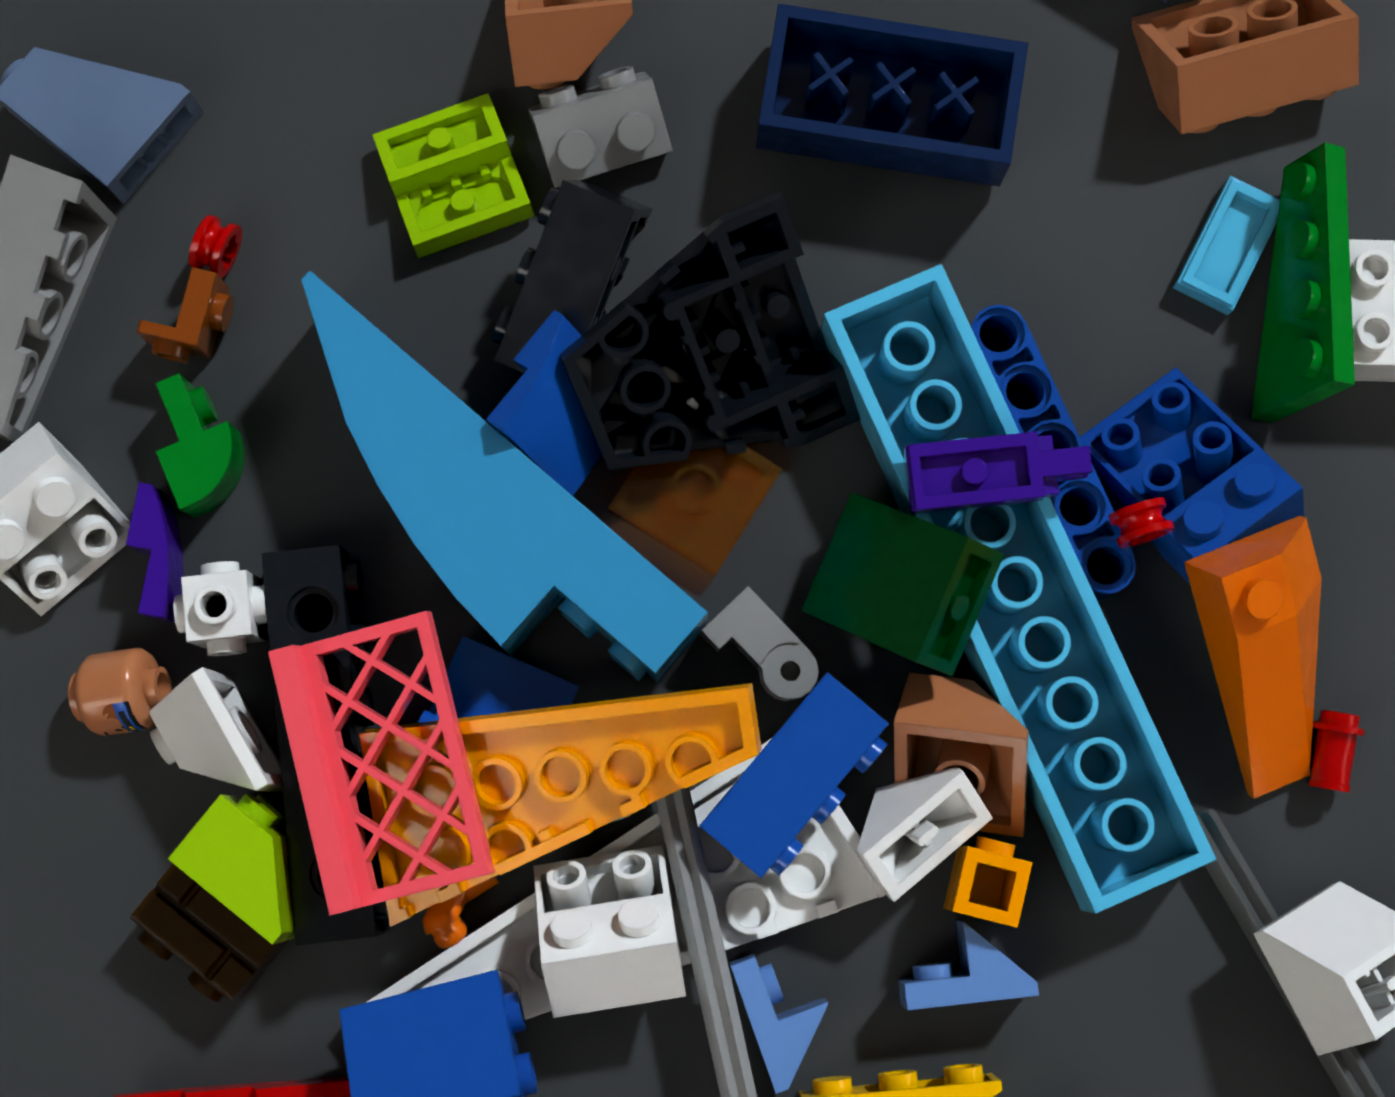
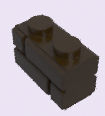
M174 864L158 881L157 886L149 892L130 917L132 921L143 929L137 936L138 940L149 951L163 960L168 961L174 954L193 970L187 978L188 981L200 993L215 1002H219L223 996L232 1002L247 994L266 970L267 966L272 963L288 943V941L272 945Z

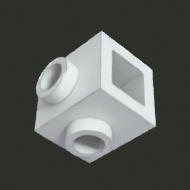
M235 561L200 565V575L181 577L182 594L175 595L173 609L177 630L179 633H186V642L207 648V656H229L246 653L247 643L267 641L266 624L268 622L265 587L262 585L261 578L248 570H240L239 562ZM224 596L227 602L226 609L223 614L214 617L212 597Z

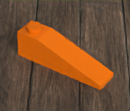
M1297 516L1184 562L1247 795L1253 799L1310 776L1322 577L1307 518Z

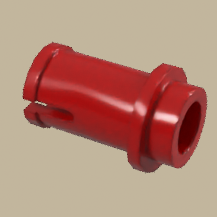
M1320 710L1319 722L1313 721V728L1317 729L1311 779L1308 781V786L1350 793L1351 786H1349L1357 736H1364L1365 730L1359 729L1360 716Z

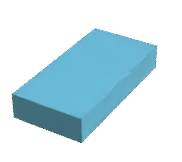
M1230 175L1225 181L1172 288L1228 316L1234 310L1277 223L1280 199Z

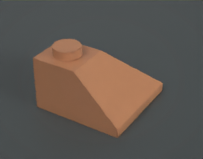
M505 0V19L515 87L530 86L537 90H548L561 86L565 81L578 80L633 15L632 0Z
M909 672L894 719L895 783L958 767L964 771L993 817L979 831L1024 838L1026 829L1029 730L974 680Z

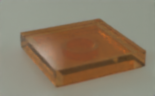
M746 447V453L726 455L722 448L690 452L688 460L634 467L608 507V511L708 574L716 577L781 474L782 468Z

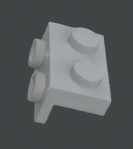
M633 66L621 67L599 75L597 77L599 85L576 92L574 85L570 84L547 90L538 95L540 104L533 105L528 110L535 126L554 188L560 187L563 180H583L673 151L653 80L646 72L635 74Z

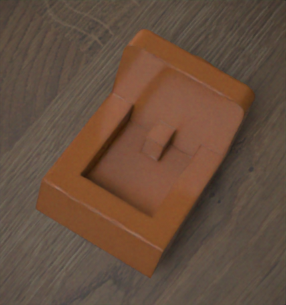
M192 267L176 327L139 320L136 333L153 346L151 353L160 358L186 364L189 363L191 355L211 360L218 331L225 332L232 318L234 299L232 295H229L230 288L217 273Z

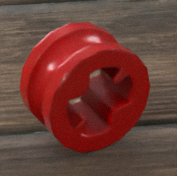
M212 214L207 215L201 221L193 236L188 255L189 265L198 269L209 266L211 272L217 273L221 278L225 277L238 256L243 236L242 228L234 223L223 227L219 217Z
M1164 497L1140 501L1121 508L1108 516L1111 525H1116L1121 530L1120 536L1116 539L1119 548L1140 545L1165 536L1175 530L1172 520H1166L1162 516L1163 509L1167 507Z

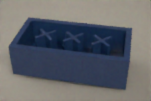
M778 3L758 123L756 148L1000 187L1011 165L1029 43Z

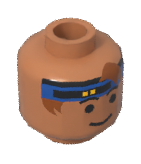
M142 648L96 653L87 656L78 667L77 672L70 678L68 685L69 706L72 714L78 721L84 723L90 731L100 736L143 731L155 726L149 711L172 691V681L166 668L159 667L153 655Z

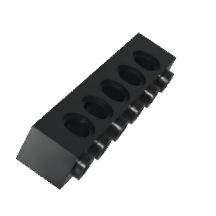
M331 545L262 553L270 651L290 645L301 646L366 628L364 623L356 624L354 599L363 598L361 566L359 560L350 561L349 552L343 547ZM316 600H329L333 608V617L330 624L322 631L309 632L303 620L306 608ZM369 643L359 646L369 652ZM348 650L323 656L324 662H332L338 669L339 681L337 688L348 694L360 674L359 662L366 661ZM272 671L296 946L384 934L383 921H389L386 901L329 916ZM366 687L358 701L375 711L372 690L370 687ZM333 697L337 714L342 702ZM353 710L341 730L345 738L344 747L363 758L359 733L366 730L365 726H373L375 722ZM348 762L351 777L353 778L358 768ZM365 780L356 798L360 813L373 820L367 782ZM364 828L368 845L373 833ZM377 851L371 862L377 887L380 889L384 887L383 882L379 880Z

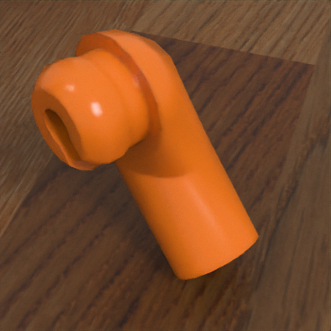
M495 876L465 890L454 898L427 908L422 919L425 934H432L434 942L442 949H448L458 944L467 935V926L459 917L465 904L500 883L498 877Z

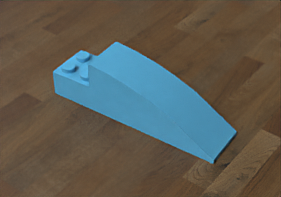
M309 271L301 281L345 422L377 486L414 545L453 596L511 657L562 600L563 602L558 606V609L562 612L561 615L589 640L598 631L613 645L607 650L610 654L609 657L630 676L639 682L647 673L658 682L707 625L708 612L312 271Z

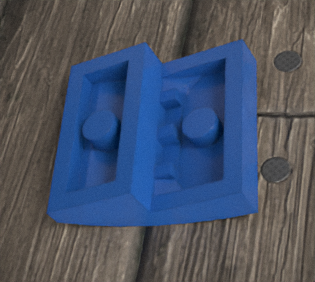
M554 310L513 359L525 373L486 420L503 437L573 496L601 456V452L560 357V354L579 339L581 335L561 313Z

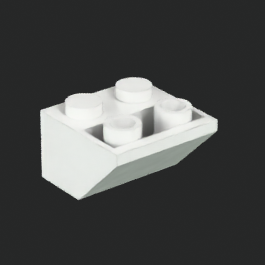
M37 422L0 453V580L37 614L43 616L126 546L130 521L81 463L40 422Z
M663 845L533 866L541 966L553 1018L686 996Z
M1339 881L1329 885L1253 933L1318 1056L1375 1041L1395 1027L1394 910Z

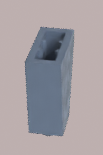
M34 47L25 58L14 61L5 70L0 81V102L5 108L122 204L126 203L204 113L191 92L180 83Z

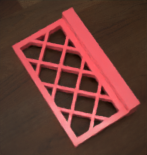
M423 611L305 645H290L268 651L329 916L495 873L432 612ZM418 630L423 656L413 674L409 677L382 659L396 635ZM378 641L372 653L359 647L360 645ZM348 650L366 661L348 694L329 683L323 659L324 655ZM376 669L381 670L405 685L387 718L358 701ZM427 672L432 690L421 684ZM416 692L436 704L439 721L427 742L397 725ZM333 697L342 702L337 714ZM353 710L382 727L364 759L344 747L341 730ZM392 733L421 751L403 783L374 766ZM443 737L448 755L437 749ZM431 757L450 768L454 778L455 787L443 808L413 790ZM348 762L358 768L353 778L351 777ZM368 775L398 792L380 824L360 813L356 795ZM407 799L437 817L419 849L389 831ZM458 803H460L463 820L452 814ZM447 823L468 836L474 864L450 869L429 856ZM364 828L373 833L368 845ZM384 840L412 857L413 860L399 884L378 889L371 861ZM422 865L437 873L415 879Z

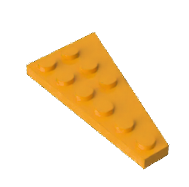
M752 683L458 718L495 873L386 901L390 927L409 919L414 914L439 902L443 903L454 898L465 890L497 875L501 876L582 838L593 830L616 819L624 818L644 809L648 804L680 789H686L757 756L762 747ZM439 720L399 726L427 742ZM382 727L366 729L359 733L363 759ZM392 733L374 766L403 783L421 751ZM443 737L437 749L448 755ZM431 757L413 790L443 808L455 787L452 770ZM368 775L366 782L372 819L380 824L398 792ZM407 799L389 831L419 849L437 817ZM458 803L452 814L463 820L460 803ZM447 823L429 856L450 869L474 864L468 836ZM384 840L378 849L383 887L399 884L413 860L412 857ZM422 865L415 879L437 873Z

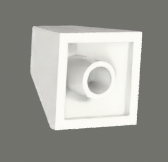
M202 667L191 673L149 711L157 727L150 731L151 739L167 764L171 765L176 762L180 769L255 791L282 793L280 763L231 676Z

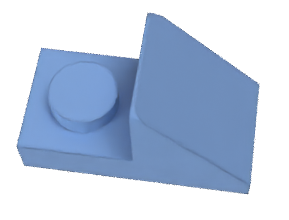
M956 920L961 972L953 973L951 962L927 963L912 966L913 977L898 979L900 1003L907 1011L1039 996L1037 981L969 925L959 920Z
M752 953L729 963L772 1085L777 1094L789 1089L825 1013L828 1002L825 998H820L776 1014L773 1005L785 1000L771 963L759 967L756 957Z

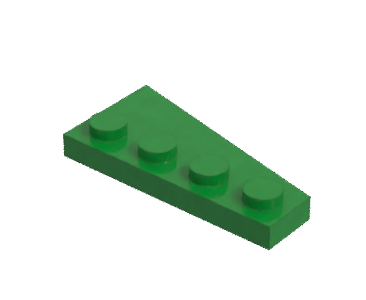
M1327 142L1322 143L1285 166L1283 170L1279 213L1277 216L1251 415L1253 420L1271 424L1355 385L1346 154L1344 147Z

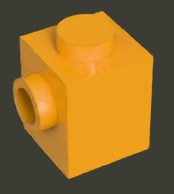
M977 836L975 848L960 846L956 850L943 909L1018 928L1033 862L1013 858L1016 845Z

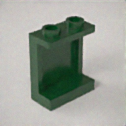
M852 492L843 514L838 519L835 533L819 571L812 581L811 589L802 611L916 663L953 676L1004 554L967 536Z

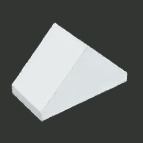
M953 767L876 788L856 851L887 897L895 902L992 820L993 817L964 771L958 767Z

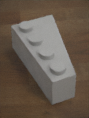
M11 154L0 185V438L15 442L27 432L117 217L83 181Z

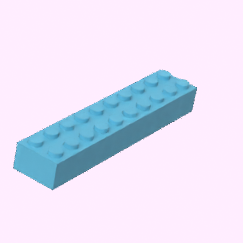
M942 264L824 313L820 331L826 348L843 366L861 419L859 421L900 511L967 536L1004 554L967 641L964 653L979 686L1029 730L1027 792L1080 910L1095 914L1217 860L1050 497H1045L1042 501L911 514L903 451L905 446L1020 433Z

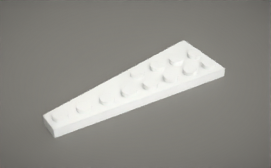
M770 740L761 745L762 750ZM757 756L714 775L690 791L725 950L777 934L791 927L817 918H823L840 910L886 895L856 851L860 836L839 805L822 824H819L813 818L807 822L795 837L804 845L803 848L779 876L769 868L762 878L758 877L699 827ZM657 812L591 856L663 845L681 964L685 966L691 963L659 812ZM536 893L531 894L462 939L458 944L448 948L367 1002L498 970L506 992L518 991L525 1020L552 1011L541 966Z

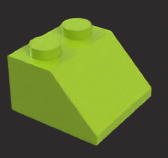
M245 793L244 796L220 794L169 856L168 860L272 945L295 939L284 811L261 794L256 798L249 793Z

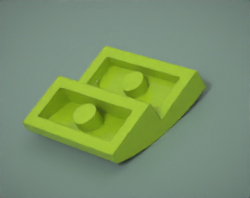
M489 93L372 134L418 259L535 217Z

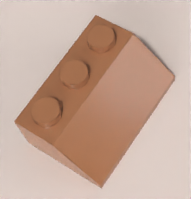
M1193 0L1131 18L1132 30L1158 109L1181 135L1209 132L1215 129L1218 124L1246 116H1266L1273 113L1278 107L1303 100L1326 99L1332 96L1335 91L1359 85V16L1341 0Z

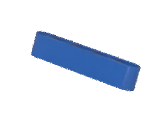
M999 304L988 306L980 311L973 320L971 328L1019 432L1037 431L1038 436L1052 435L1053 443L1059 449L1083 446L1027 323L1021 314L1010 306ZM988 327L1000 329L1008 337L1009 350L993 352L987 349L981 342L980 331ZM1020 383L1029 387L1035 395V407L1023 410L1013 406L1007 398V386ZM1092 465L1093 472L1088 474V478L1058 482L1059 494L1058 496L1050 497V500L1096 599L1101 600L1114 595L1129 585L1135 575L1136 561L1131 547L1119 548L1116 539L1120 536L1121 530L1118 526L1111 525L1108 516L1114 510ZM1072 496L1083 501L1088 510V520L1085 525H1072L1063 518L1060 511L1062 497ZM1090 554H1103L1111 560L1115 569L1114 579L1111 584H1100L1089 575L1087 560Z

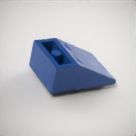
M1176 367L1080 436L1083 446L1090 447L1091 463L1124 507L1140 501L1164 497L1167 507L1163 509L1162 516L1166 520H1172L1175 530L1151 542L1161 556L1189 585L1185 561L1297 516L1304 517L1303 487Z

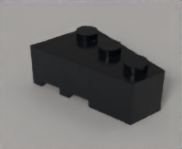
M563 180L559 190L552 187L543 201L538 216V223L544 225L545 228L537 249L529 247L524 253L517 269L515 283L522 285L515 307L514 309L508 306L505 307L496 324L492 341L500 344L494 361L525 373L513 359L554 310L561 313L581 336L607 314L604 309L616 278L623 277L630 262V258L625 257L636 227L638 223L646 225L652 208L587 181Z

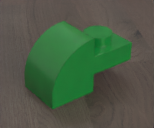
M178 373L155 384L179 441L155 452L179 510L195 519L219 507L233 493L243 473L245 448L241 433L228 421L213 427L210 426L211 423L218 421V416L206 389L203 386L194 388L190 382Z

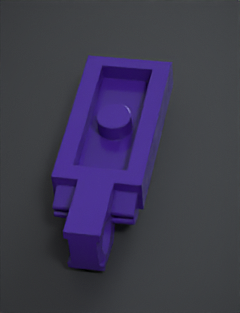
M1037 431L912 444L905 446L903 449L911 514L1042 501L1045 497L1058 496V482L1088 478V474L1093 472L1089 446L1054 449L1052 435L1038 436Z

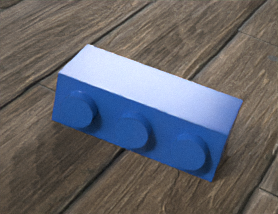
M827 672L699 827L758 877L762 878L769 868L779 876L803 848L804 845L795 837L807 822L813 818L819 824H822L846 796L837 786L850 770L855 767L863 774L886 748L888 743L879 735L889 723Z

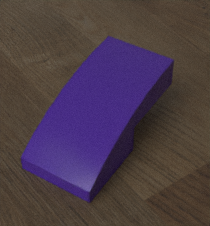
M139 482L126 546L142 554L150 555L138 613L154 620L175 623L174 597L175 595L182 594L181 577H184L183 554L178 525L167 494L152 484Z

